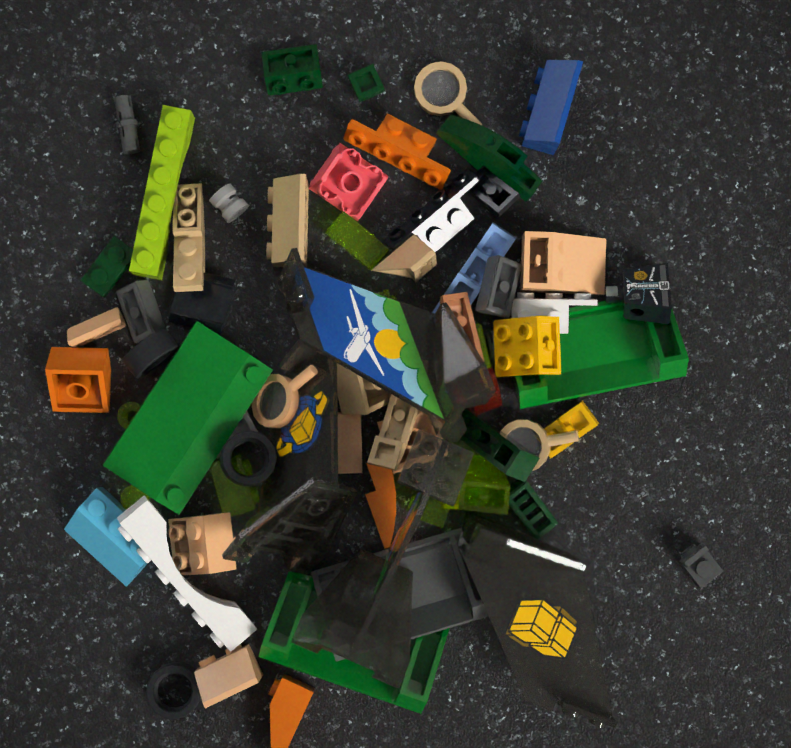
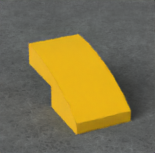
M582 400L544 429L548 435L577 430L580 438L596 427L599 422ZM537 434L534 435V437L541 445V440ZM573 443L550 447V459Z

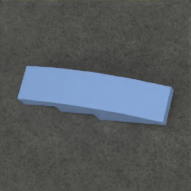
M493 222L444 295L467 292L470 305H472L480 292L487 259L496 255L504 257L516 240V237ZM440 301L428 318L439 327Z

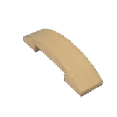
M422 361L427 373L428 362ZM391 394L379 436H375L368 464L396 471L408 444L419 408Z

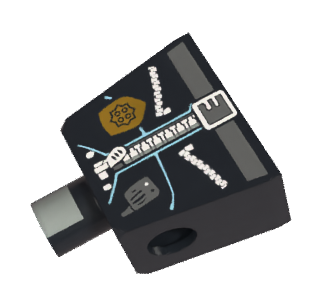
M668 263L625 269L622 272L621 286L605 287L606 303H622L623 317L625 319L669 324L672 304Z

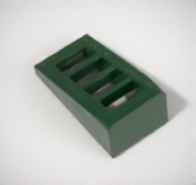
M516 479L500 492L499 495L536 541L559 524L527 480L523 482ZM523 490L525 491L524 493H522L519 497H517V498L513 501V498H514V497H516V496H517L519 493H521ZM531 498L532 501L520 510L519 506ZM538 507L540 509L529 519L526 518L535 508ZM543 516L547 518L538 527L534 528L532 526Z

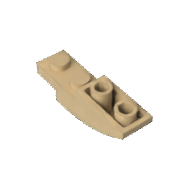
M202 183L181 184L177 186L173 206L174 292L203 291L205 227Z

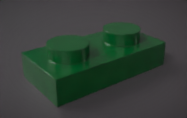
M114 236L80 281L105 298L130 266L133 249Z

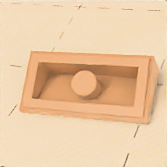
M118 307L70 327L67 330L69 346L79 348L124 328L126 323Z

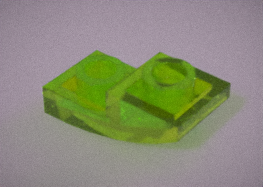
M344 211L341 212L325 232L344 251L349 252L368 270H372L389 250L381 241Z

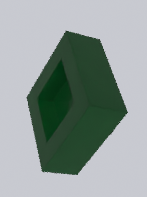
M374 64L348 75L359 103L385 92Z

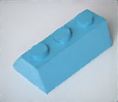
M96 488L76 510L64 530L127 587L147 563L136 551L140 546L134 539L128 542L117 529L121 526L117 517L126 511L127 508L105 488Z

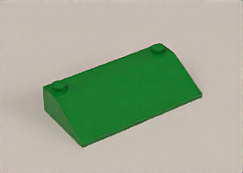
M606 301L597 302V306L581 305L569 308L568 334H560L561 374L512 376L519 407L523 409L684 377L687 374L689 357L673 309L671 310L670 323L662 324L625 319L623 317L622 303H606Z
M196 321L108 455L103 466L158 503L180 515L273 369Z
M290 569L263 639L259 657L421 714L430 695L449 628L336 662L313 578Z

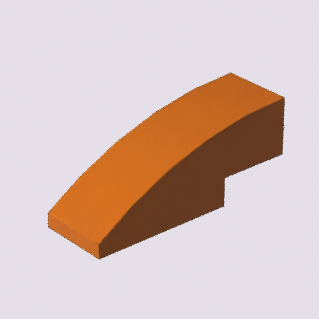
M366 463L376 490L365 495L385 549L391 545L396 517V490L393 472L391 469Z

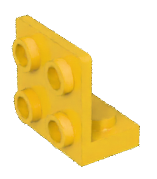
M529 316L494 320L496 377L561 374L559 317Z

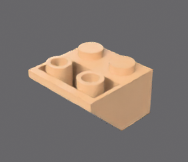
M230 512L168 519L172 560L181 575L212 574L236 570Z

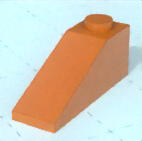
M286 674L283 675L281 681L275 678L268 693L273 696L270 703L271 748H288L315 690L314 687Z

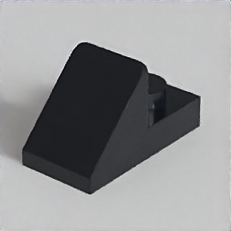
M485 167L477 174L480 181L468 190L473 197L486 206L494 219L501 216L521 197L518 192Z

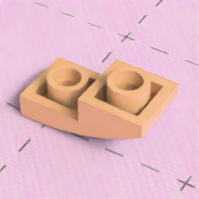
M341 412L332 413L334 474L362 473L361 415L342 414Z

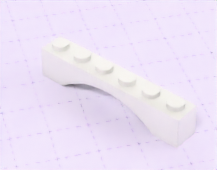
M145 495L117 517L121 524L117 528L128 542L134 539L140 546L136 551L147 564L151 560L159 568L155 571L157 576L165 585L171 582L177 589L173 594L183 606L188 603L195 610L191 615L201 627L206 624L213 631L210 637L219 648L225 645L231 652L257 630L253 622L235 601L224 600L206 594L181 575L169 552L166 537V521Z

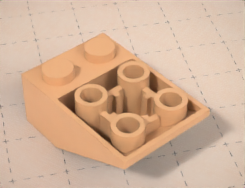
M525 231L523 233L520 292L591 293L593 295H605V238L556 232Z

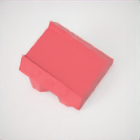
M339 143L332 150V153L314 179L310 181L309 189L357 222L380 191L388 176L377 166L364 160L355 149H349Z

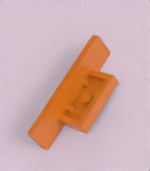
M388 113L377 131L354 119H351L348 123L343 138L346 142L440 190L443 189L451 170L428 158L437 138Z

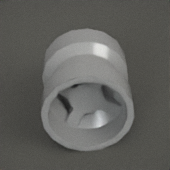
M231 183L220 188L209 200L215 208H219L222 211V217L227 223L237 219L249 206L243 198H239L236 195V189Z

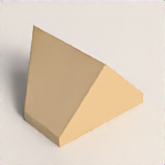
M414 234L371 271L412 278L417 282L437 265L436 253Z

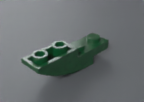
M450 115L436 132L439 137L475 169L479 170L483 165L486 166L494 175L518 192L521 196L520 198L525 202L532 197L543 181L524 164L528 156L504 137L478 123Z

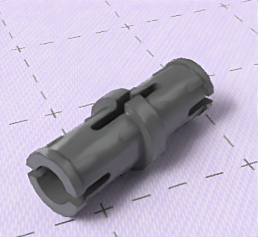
M131 95L114 97L118 121L115 124L116 129L120 132L123 154L138 153L141 151L137 135L139 124L134 116Z

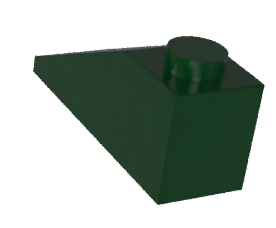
M467 409L451 432L504 474L523 482L527 480L540 459L522 444Z

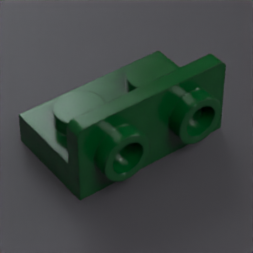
M317 44L261 52L268 95L310 91L323 87Z

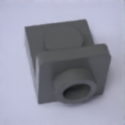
M692 544L682 552L684 557L678 562L697 586L702 589L720 575L723 570L710 555L706 545L699 544L697 546Z

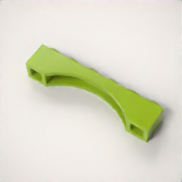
M167 105L162 107L129 271L136 276L162 280L176 190L184 159L190 145L195 121L191 110Z

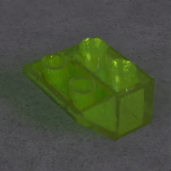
M447 452L441 509L508 515L510 484L506 475L482 456Z

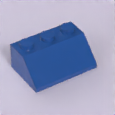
M547 60L544 68H538L534 84L539 85L537 94L530 95L526 109L531 111L529 121L523 120L519 137L524 138L522 142L523 147L554 155L561 141L583 61Z

